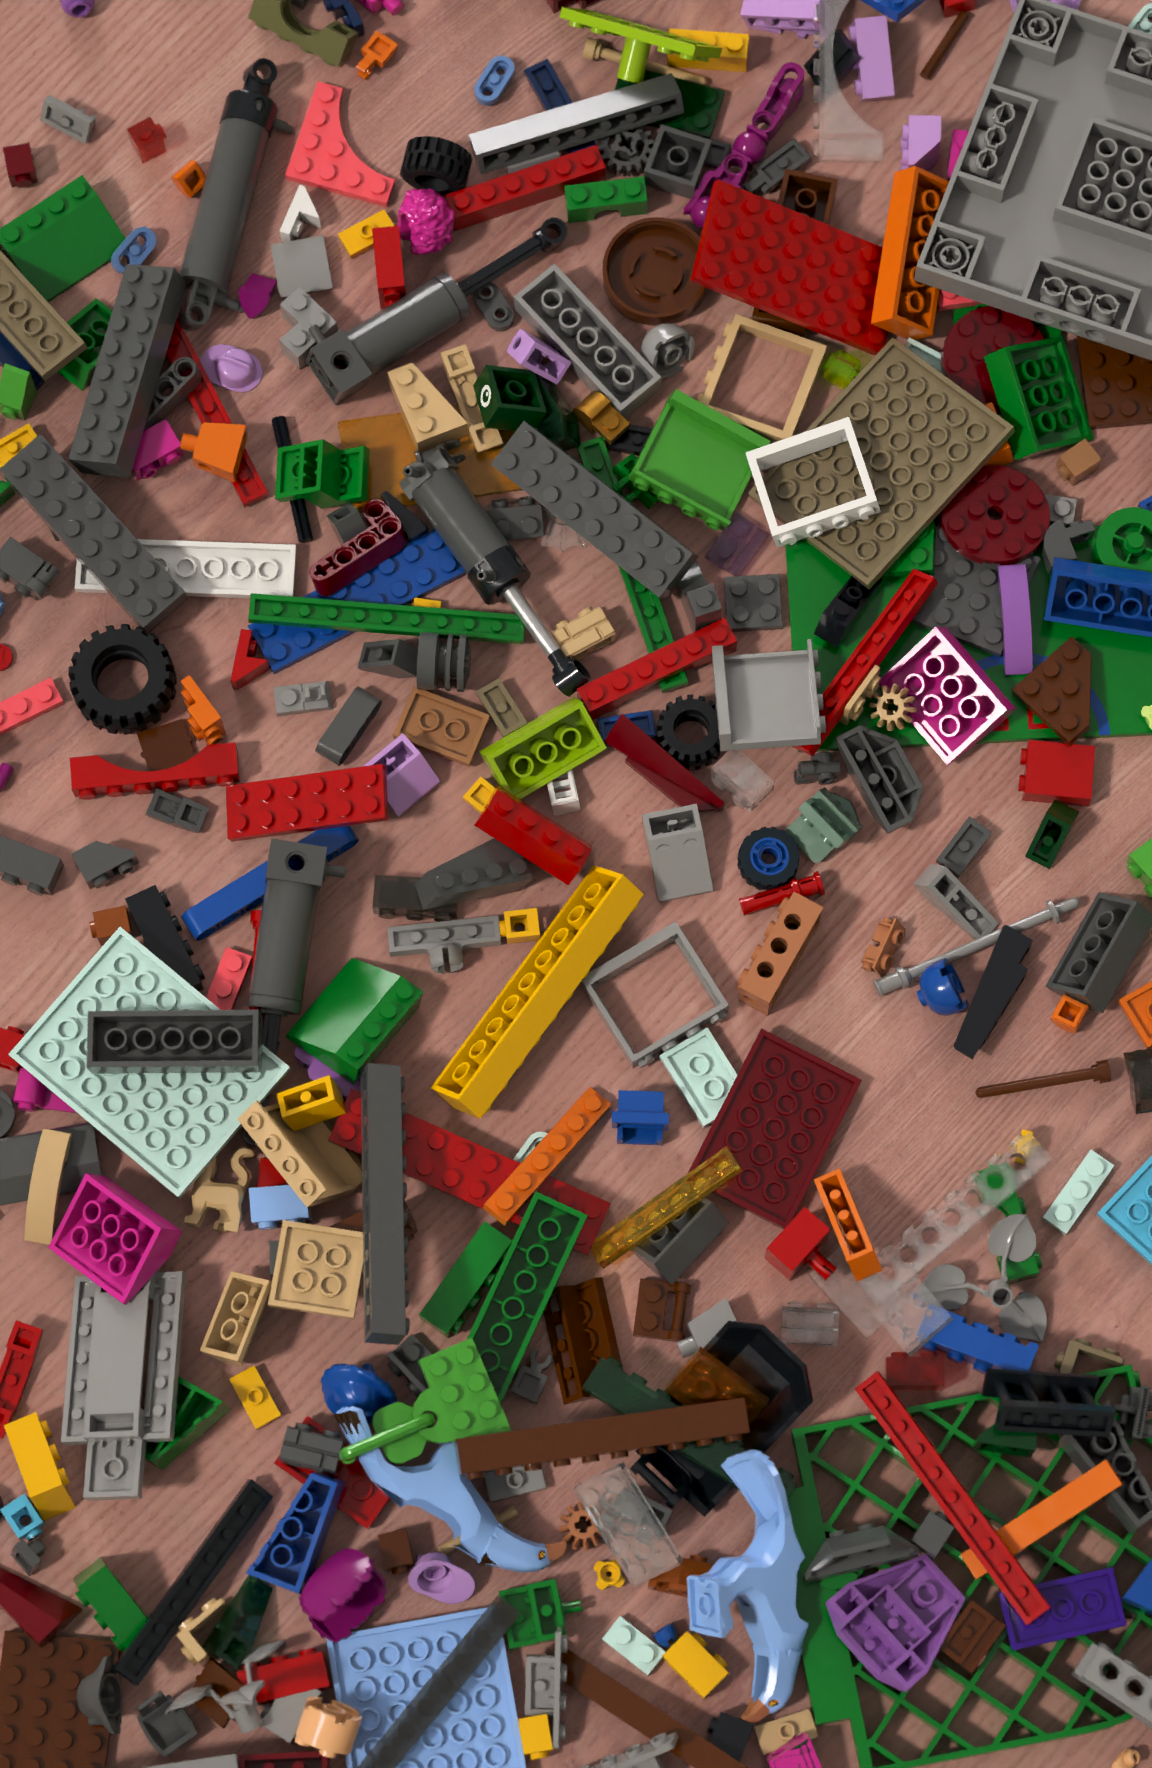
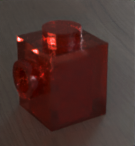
M151 117L127 129L130 142L142 163L166 152L163 140L167 138L159 123L157 125L154 124Z

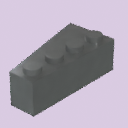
M493 838L426 872L414 885L422 908L426 910L517 892L526 886L533 877L526 858Z
M1109 1401L1104 1404V1406H1111ZM1115 1417L1110 1437L1063 1435L1058 1444L1082 1474L1106 1459L1109 1461L1123 1485L1102 1499L1131 1535L1152 1519V1492L1136 1464L1137 1460L1133 1451H1130L1123 1436L1124 1432Z

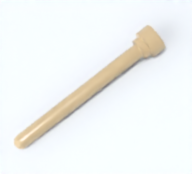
M587 38L582 58L593 61V59H599L600 57L620 63L621 52L604 48L603 44L598 43L599 40ZM647 61L646 70L664 75L672 73L675 78L705 86L707 84L705 77Z

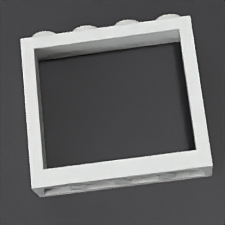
M849 417L746 452L777 548L789 543L791 546L798 540L807 537H817L824 531L833 528L840 529L846 527L850 522L859 519L866 520L869 519L868 516L881 512ZM849 441L867 496L778 526L760 471Z

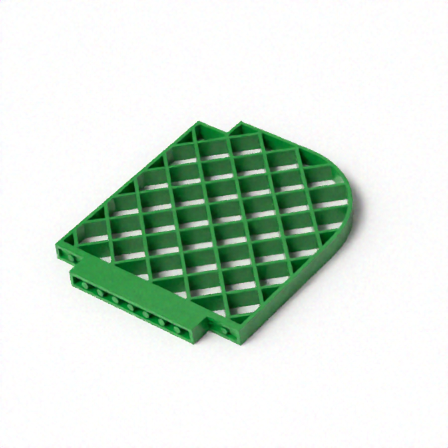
M1132 1364L1083 1373L1086 1375H1098L1099 1381L1104 1380L1095 1394L1094 1402L1096 1405H1101L1097 1401L1112 1378L1124 1376L1128 1395L1130 1394L1131 1387H1141L1138 1371H1133ZM979 1393L906 1407L912 1417L919 1415L946 1433V1436L937 1448L940 1455L950 1439L954 1438L989 1462L969 1493L972 1499L994 1466L1032 1490L1015 1518L1026 1512L1037 1494L1044 1499L1054 1494L1045 1488L1043 1484L1065 1452L1058 1444L1061 1437L1056 1434L1038 1433L1039 1436L1059 1448L1039 1481L1036 1482L1000 1458L1002 1454L973 1450L975 1440L958 1430V1427L973 1405L990 1402L998 1408L1000 1403L998 1397H985ZM964 1407L953 1425L934 1414V1412ZM873 1414L792 1429L791 1435L802 1487L787 1489L785 1492L793 1528L805 1556L797 1572L795 1604L799 1618L809 1623L802 1645L801 1659L815 1727L850 1720L859 1768H873L869 1749H872L892 1763L874 1768H917L1091 1734L1112 1728L1133 1718L1128 1713L1116 1718L1090 1701L1095 1692L1089 1687L1085 1695L1082 1696L1046 1671L1066 1639L1056 1642L1042 1666L1039 1667L1017 1651H1011V1648L1003 1643L1007 1636L1006 1627L992 1644L990 1651L970 1681L936 1658L932 1662L931 1666L964 1688V1691L942 1725L906 1701L904 1697L908 1691H901L897 1695L861 1670L863 1664L860 1661L855 1667H852L849 1648L836 1635L826 1606V1602L837 1593V1590L819 1586L821 1580L804 1584V1574L824 1543L826 1534L830 1536V1533L837 1531L832 1526L854 1493L892 1517L886 1525V1528L889 1530L898 1521L916 1533L921 1525L902 1512L922 1484V1481L919 1477L917 1478L898 1509H895L860 1485L882 1451L915 1472L901 1452L888 1443L890 1437L887 1433L881 1439L864 1427L879 1423ZM1115 1414V1419L1118 1423L1119 1416ZM851 1429L877 1447L855 1481L818 1457L835 1431ZM824 1434L813 1452L809 1453L806 1437ZM1152 1438L1136 1439L1152 1450ZM1126 1440L1128 1447L1131 1445L1133 1440ZM811 1464L849 1488L825 1524H823ZM974 1501L991 1524L999 1529L1008 1524ZM1090 1507L1073 1517V1523L1053 1553L1037 1542L1027 1547L1047 1561L1034 1584L1042 1582L1052 1565L1069 1576L1083 1574L1058 1557L1079 1523L1117 1547L1104 1569L1113 1567L1122 1552H1125L1144 1566L1147 1565L1151 1558L1129 1544L1135 1532L1132 1535L1127 1532L1123 1539L1086 1515ZM945 1542L941 1551L968 1568L960 1555L962 1553ZM886 1564L882 1566H877L876 1568L882 1571L890 1568L891 1566ZM864 1570L855 1572L858 1575L856 1580L860 1578ZM989 1573L977 1580L974 1579L964 1594L965 1600L954 1621L961 1615L960 1611L982 1578L1000 1590ZM1121 1602L1123 1612L1132 1617L1133 1620L1113 1650L1115 1656L1119 1655L1139 1623L1152 1631V1619L1145 1615L1146 1612H1143L1141 1609L1137 1610ZM1085 1635L1072 1638L1087 1649L1092 1643L1096 1644ZM997 1650L1035 1674L1013 1710L975 1685ZM1103 1666L1102 1673L1104 1677L1111 1666ZM855 1677L894 1702L871 1739H867ZM1040 1679L1078 1703L1062 1731L1047 1734L1018 1715ZM969 1693H972L1007 1717L991 1745L975 1748L947 1729ZM899 1706L936 1731V1734L919 1759L904 1762L876 1743V1740ZM1084 1708L1104 1721L1090 1726L1071 1729ZM1013 1722L1034 1735L1033 1737L1000 1743ZM941 1736H944L963 1749L961 1751L928 1757Z

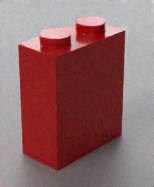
M399 226L372 228L377 287L381 309H385L406 295Z
M1028 740L1026 749L1021 748L1020 765H1025L1024 775H1019L1018 791L1023 792L1022 801L1053 803L1056 799L1066 805L1089 807L1092 797L1095 746L1080 744L1069 746L1066 743Z

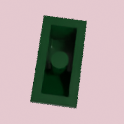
M1055 799L1046 812L1025 857L1050 869L1079 811Z

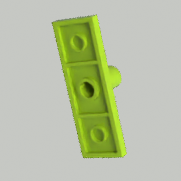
M561 8L559 18L569 20L568 25L582 29L586 27L591 29V32L602 35L610 34L626 37L617 73V78L635 83L643 82L651 44L658 46L657 51L679 54L680 58L695 61L696 59L708 62L709 58L720 59L722 48L592 10Z

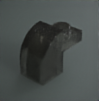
M1152 1049L1124 1053V1064L1130 1079V1097L1136 1114L1152 1112Z

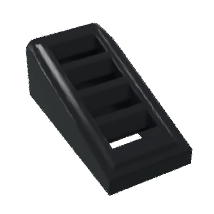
M387 491L381 494V500L386 503L401 521L407 542H412L428 532L429 528L394 496Z

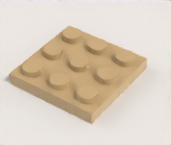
M283 1220L268 1306L354 1320L363 1272V1232Z

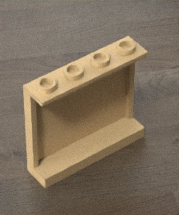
M258 1100L237 1119L307 1208L353 1194L362 1186L361 1161L353 1152L328 1141L334 1128L328 1120L293 1131L282 1119L279 1103L263 1107Z

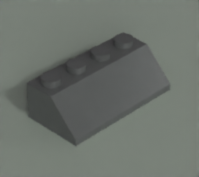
M1098 892L1046 987L1060 996L1065 994L1088 1005L1089 1010L1104 1013L1152 927V914L1138 901Z

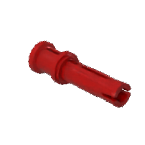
M816 871L813 876L799 880L793 878L789 881V884L739 898L743 915L780 905L785 897L790 899L793 892L805 898L816 894L820 896L825 895L819 872Z

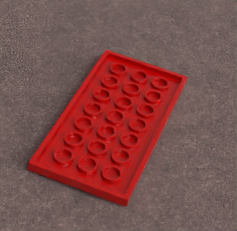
M718 179L713 183L691 282L874 356L886 345L888 331L871 324L883 247Z

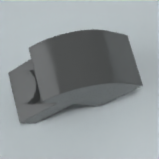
M1060 519L1048 528L1041 549L1042 559L1048 575H1051L1054 557L1077 560L1073 545L1093 539L1095 528L1092 520L1087 522L1078 520L1069 524L1068 528H1065L1062 519Z

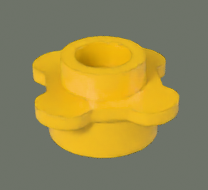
M613 1559L611 1562L603 1563L598 1561L595 1563L594 1571L597 1572L598 1577L596 1586L600 1590H605L609 1586L617 1588L623 1586L624 1578L621 1576L620 1571L622 1562L618 1559ZM611 1572L612 1576L607 1577L606 1573Z

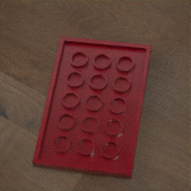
M761 1028L685 1179L784 1230L792 1221L862 1080Z

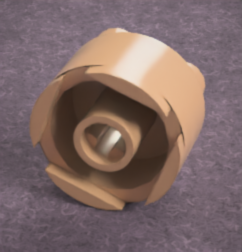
M323 1697L307 1698L296 1731L295 1742L303 1746L316 1747L321 1755L329 1758H335L337 1753L349 1755L353 1749L362 1721V1716H359L360 1712L336 1700H332L331 1704L322 1703Z

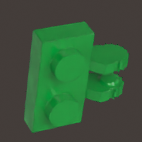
M632 453L617 463L612 469L621 479L612 488L619 493L627 486L632 493L624 498L630 503L639 499L650 509L659 503L660 500L656 494L649 490L642 491L636 488L633 482L628 479L638 459Z

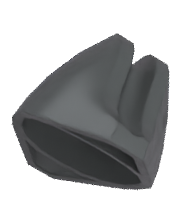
M113 1656L103 1657L98 1668L81 1681L77 1690V1702L82 1713L88 1717L90 1726L104 1725L111 1734H119L123 1707L122 1687L118 1672L112 1668L115 1665Z

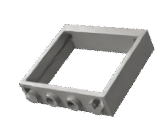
M677 922L670 924L592 970L580 982L581 987L632 1069L638 1065L642 1068L650 1064L655 1059L653 1056L661 1051L666 1052L678 1045V1041L685 1037L690 1038L697 1034L708 1023L711 1022L712 1025L719 1023L726 1018L725 1013L729 1009L728 1003ZM675 942L715 1007L635 1054L595 988Z

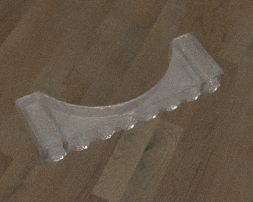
M819 0V5H814V21H819V32H814L813 47L818 48V59L813 60V75H818V86H813V102H818V113H813V129H818V140H813V156H818V162H882L883 133L867 124L851 108L839 87L834 69L833 43L839 18L850 0Z

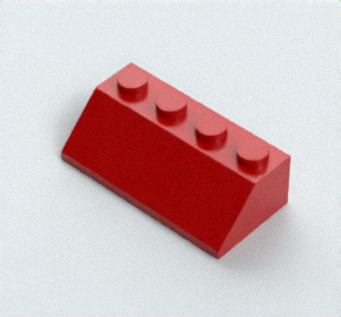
M499 785L495 788L474 825L567 885L570 884L581 870L592 850L591 844Z

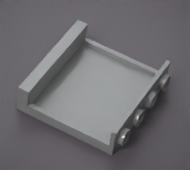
M807 639V650L724 656L723 645L712 646L720 751L821 744V733H826L825 716H819V711L823 710V695L817 694V688H821L820 672H815L814 666H819L818 650H812L811 639Z

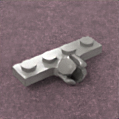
M498 915L387 927L390 957L428 954L430 956L431 969L440 974H445L444 961H449L451 973L459 971L464 964L463 952L466 949L501 945Z

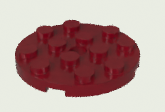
M991 306L977 308L965 314L949 330L943 350L941 351L942 373L984 405L992 402L997 415L1001 414L984 356L1007 346L1044 340V337L1030 319Z
M984 465L940 512L942 531L947 541L958 553L979 564L986 562L999 564V566L1019 563L1035 553L1044 541L1050 522L1049 505L1040 487L1022 472L1000 465ZM988 511L1001 512L1002 518L993 520L988 516Z

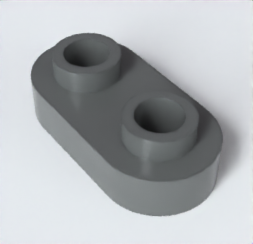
M490 282L473 293L474 303L491 329L503 332L513 325V310L494 283ZM484 291H489L491 295L485 297L482 295V293ZM498 312L505 314L502 318H498L495 315Z

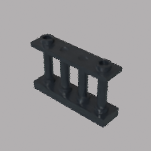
M986 1369L981 1394L985 1397H998L1000 1400L995 1420L997 1431L1110 1437L1116 1413L1113 1406L1096 1405L1094 1402L1099 1381L1098 1375ZM1012 1398L1026 1399L1027 1401L1012 1400ZM1040 1400H1051V1401H1055V1403H1054V1402H1040ZM1068 1402H1082V1404H1070Z

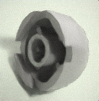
M664 323L646 333L640 352L641 356L662 379H666L676 375L683 369L679 365L685 359L690 361L695 349V342L685 329L675 324Z

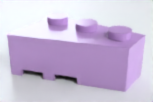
M744 0L740 13L747 28L780 34L781 30L796 32L797 38L805 39L806 35L821 37V43L832 33L836 17L827 0Z
M884 15L854 19L848 27L849 40L855 48V53L861 57L853 67L857 73V80H854L855 95H860L861 102L892 99L895 96L887 17Z

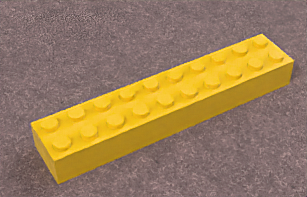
M593 865L431 1086V1089L452 1108L481 1119L490 1110L498 1094L506 1088L514 1072L522 1066L530 1050L538 1044L541 1035L549 1024L554 1022L557 1013L565 1002L573 996L574 990L581 980L589 974L592 965L605 952L608 943L621 930L624 921L637 908L644 894L623 874Z

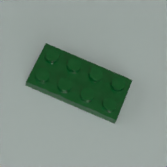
M645 70L643 81L657 78L664 74ZM618 78L615 90L637 83ZM675 78L681 92L684 113L646 125L660 129L662 124L711 139L725 91Z

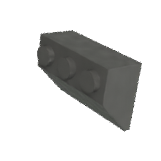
M681 1183L624 1245L655 1274L672 1285L681 1277L692 1262L702 1254L706 1247L721 1234L722 1230L729 1224V1221L713 1202Z

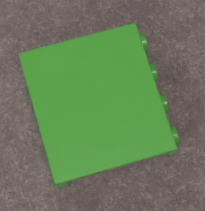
M675 389L668 397L628 479L633 482L636 488L642 491L649 490L656 494L657 498L663 503L674 504L680 507L681 512L685 515L698 517L705 521L707 527L723 531L730 525V518L752 475L746 452L769 445L771 441Z

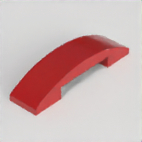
M17 1320L7 1342L6 1348L8 1349L0 1368V1438L2 1439L6 1435L4 1425L12 1422L19 1406L43 1333V1329Z

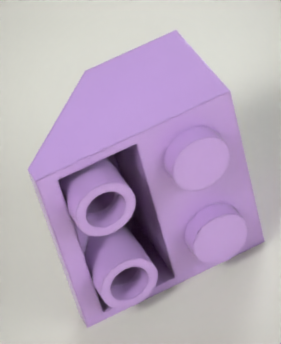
M909 115L908 125H903L902 161L900 170L917 166L929 171L937 164L941 143V116Z
M403 733L364 765L384 764L386 766L388 807L397 817H400L440 783V780L423 755Z

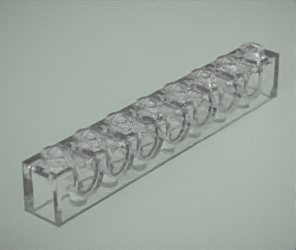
M1030 1132L1025 1136L1022 1134L1016 1136L1008 1144L1010 1147L1008 1151L1003 1155L1000 1152L996 1153L987 1161L988 1168L982 1173L977 1170L965 1180L967 1185L959 1192L957 1189L951 1191L943 1199L945 1204L938 1210L935 1207L931 1208L921 1217L924 1221L916 1229L910 1226L899 1236L902 1240L893 1247L889 1244L878 1254L881 1267L893 1269L895 1273L893 1279L883 1281L879 1278L878 1273L857 1282L855 1280V1284L877 1309L1051 1163L1052 1157ZM1013 1157H1020L1024 1160L1025 1166L1021 1170H1014L1010 1167L1009 1160ZM992 1175H998L1002 1178L1003 1185L997 1189L991 1188L987 1183V1179ZM975 1193L981 1197L982 1202L977 1207H971L965 1201L966 1196ZM948 1212H955L959 1215L960 1221L956 1225H948L943 1219L944 1215ZM927 1230H933L937 1233L938 1240L933 1244H927L923 1241L922 1234ZM907 1248L914 1250L917 1255L916 1259L912 1262H904L900 1258L902 1250Z

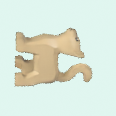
M240 1147L233 1152L230 1158L231 1167L239 1177L235 1184L213 1182V1178L218 1170V1159L216 1157L194 1182L191 1191L192 1214L185 1216V1224L200 1228L208 1209L220 1211L219 1220L214 1222L213 1229L215 1231L239 1233L243 1218L242 1203L250 1183V1173L242 1164V1159L244 1157H254L255 1152L253 1149Z

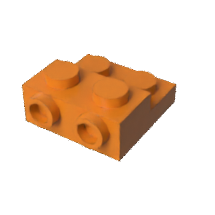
M188 675L180 681L183 691L180 693L184 698L183 702L190 716L187 720L191 726L190 730L198 741L203 739L207 745L219 744L226 734L222 719L191 676Z

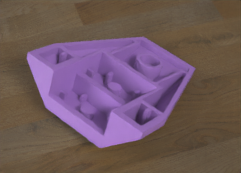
M925 1554L846 1584L826 1602V1606L836 1635L877 1680L907 1692L928 1672L965 1597Z

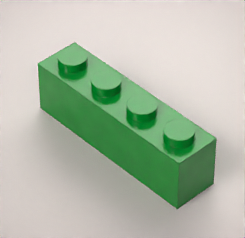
M484 1221L420 1312V1319L447 1338L452 1333L456 1335L465 1323V1320L462 1318L468 1309L473 1311L482 1298L479 1294L485 1286L489 1288L493 1284L497 1275L495 1271L503 1262L513 1240Z

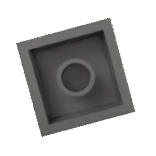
M661 124L644 169L645 185L692 199L695 190L703 178L711 156L712 140Z

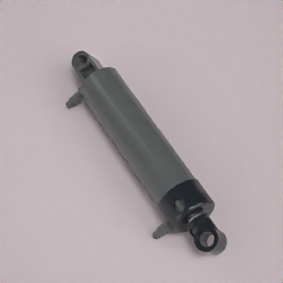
M266 58L258 59L245 69L243 73V89L229 92L225 100L219 122L218 135L179 272L187 282L178 314V322L186 331H194L208 322L213 304L233 311L244 312L241 303L227 297L226 294L268 140L273 129L292 134L294 131L293 126L276 118L278 112L277 105L268 95L271 84L277 77V68L271 60ZM257 71L262 73L264 79L258 76ZM191 311L197 315L198 321L191 317Z

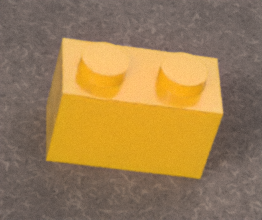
M330 1075L277 1093L282 1119L293 1131L346 1114L341 1088Z
M686 1631L662 1655V1659L704 1700L728 1676V1672L725 1670L728 1664L717 1653L712 1656L705 1649L708 1644L696 1632L691 1635Z

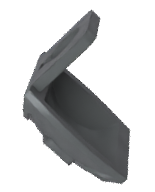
M159 1691L137 1707L140 1712L137 1719L149 1742L161 1756L166 1758L198 1734L183 1708L172 1710L166 1716L165 1711L175 1699L169 1694L164 1696L163 1692Z

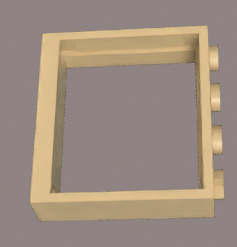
M735 314L733 322H727L723 333V337L726 340L723 346L718 345L714 355V361H717L714 370H708L704 382L707 388L704 394L699 393L697 401L770 440V444L795 436L825 360L827 345ZM739 331L811 356L783 430L710 405Z

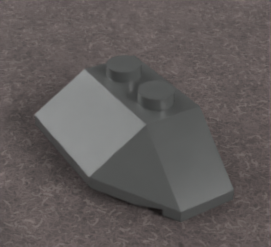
M861 725L837 736L835 739L846 769L877 823L889 834L913 822L923 791V785L898 740L869 730Z
M875 1523L858 1526L857 1532L847 1534L846 1530L835 1531L829 1534L830 1538L825 1539L804 1574L803 1580L804 1584L915 1558L920 1554L919 1548L883 1525L875 1527Z

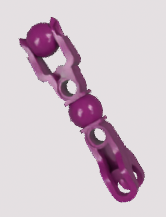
M788 62L781 67L773 79L765 98L753 115L752 125L748 124L746 132H742L736 137L733 149L730 152L731 154L725 158L716 171L710 170L704 175L694 192L693 198L684 207L683 215H690L693 223L698 228L703 229L710 196H706V194L713 186V183L719 179L741 188L747 179V171L751 172L753 164H757L763 159L769 141L774 138L785 120L794 113L804 96V70L799 64ZM789 72H795L798 75L797 79H785L784 77ZM761 123L770 125L766 130H761L757 126ZM733 166H739L740 168H742V170L738 173H732L729 171V169Z

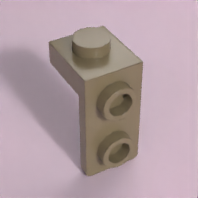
M1076 1338L1075 1341L1069 1340L1065 1352L1059 1351L1054 1367L1059 1368L1058 1373L1071 1374L1077 1354L1114 1367L1122 1366L1124 1358L1119 1357L1120 1353L1115 1350L1103 1348L1101 1351L1091 1347V1342Z

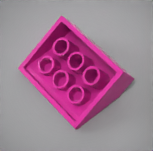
M935 627L891 668L879 682L880 687L886 685L890 691L893 684L899 685V692L903 688L909 689L906 698L913 696L916 699L913 703L909 704V707L917 708L916 713H908L913 719L912 724L947 765L951 764L992 732L1016 710L1013 704L947 627Z
M85 1173L48 1248L122 1304H128L170 1257L182 1231L107 1176Z

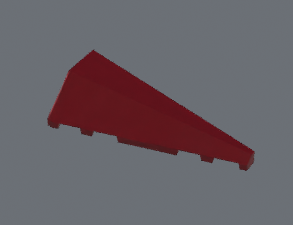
M0 1567V1609L40 1648L82 1612L79 1606Z

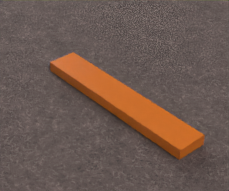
M1106 1459L996 1532L1015 1556L1122 1486L1123 1483ZM971 1548L960 1554L976 1580L988 1573Z

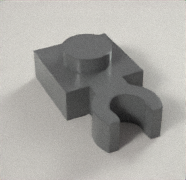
M534 1349L530 1355V1368L524 1365L521 1366L510 1390L511 1393L537 1404L548 1380V1376L542 1374V1371L549 1368L552 1363L551 1355H548L544 1363H538L536 1361V1356L539 1352L537 1349Z

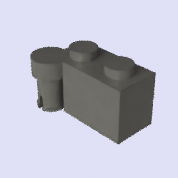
M10 537L0 549V580L4 583L9 581L14 584V589L24 598L30 596L36 601L42 599L48 592V586L60 574V571L54 565L51 567L52 564L50 562H45Z

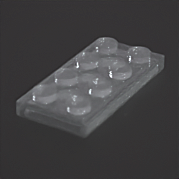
M624 1462L574 1487V1492L632 1587L669 1571L683 1562L681 1555Z

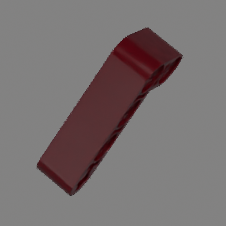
M376 499L366 503L363 508V514L368 528L310 567L309 574L319 595L330 596L405 547L407 538L401 521L385 502Z

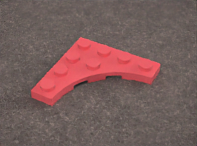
M317 81L285 174L286 180L388 207L395 186V179L374 171L352 151L344 137L340 124L343 88Z

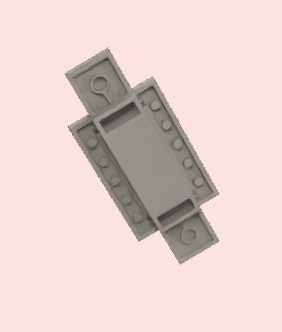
M159 1268L128 1304H122L88 1277L75 1276L61 1443L64 1445L88 1444L83 1498L87 1501L142 1499L146 1442L174 1441L186 1274L183 1271L160 1272ZM149 1300H153L145 1410H143L140 1406Z

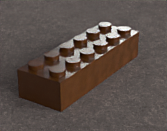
M785 169L777 204L829 225L837 192L838 179ZM754 307L752 320L803 338L805 337V327Z

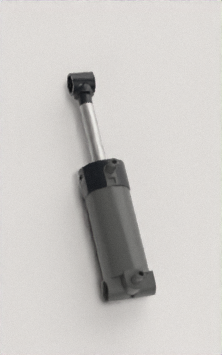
M443 448L436 450L424 462H413L403 469V474L406 477L400 481V487L409 500L415 501L463 568L467 578L487 605L496 604L504 599L508 601L554 666L552 669L554 674L552 675L553 682L564 695L570 697L577 691V688L586 684L591 679V676L580 661L572 657L567 658L519 590L530 578L531 572L514 548L508 544L457 472L459 466Z

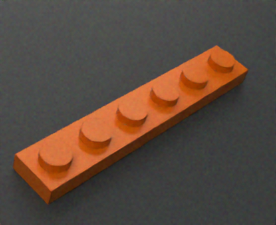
M589 1087L487 1200L483 1209L505 1226L610 1109L611 1103Z

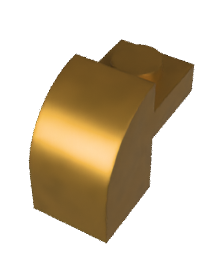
M592 391L573 409V417L591 434L596 431L610 445L630 428V423L611 406V401L598 391Z

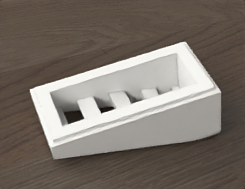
M572 769L556 778L568 777L569 779L547 783L554 816L581 810ZM571 788V790L563 791L559 793L554 792L556 790Z

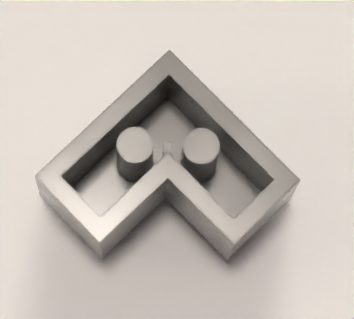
M298 287L280 304L282 317L293 328L279 341L282 353L301 370L307 364L306 358L310 349L317 345L308 329L316 324L325 338H328L338 332L337 322L302 288Z

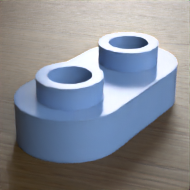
M506 56L494 57L481 74L474 87L475 98L480 104L486 106L493 105L503 95L515 74L514 63L510 58ZM499 70L506 71L503 75L497 74ZM491 91L492 95L485 96L483 93Z
M139 227L132 230L111 256L113 269L120 274H124L126 266L120 263L122 256L127 258V264L140 265L156 246L154 232L147 227ZM139 236H141L144 239L143 246H140L137 243V238Z

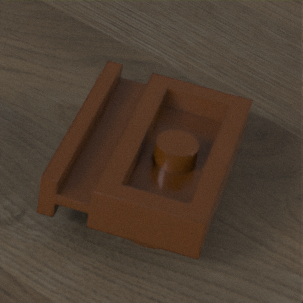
M971 1600L947 1633L939 1651L972 1674L1006 1625Z

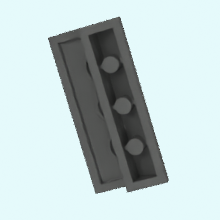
M89 1122L51 1129L72 1133L68 1159L64 1163L59 1195L76 1192L85 1173L103 1176L95 1128ZM42 1131L0 1139V1206L28 1201L31 1177Z

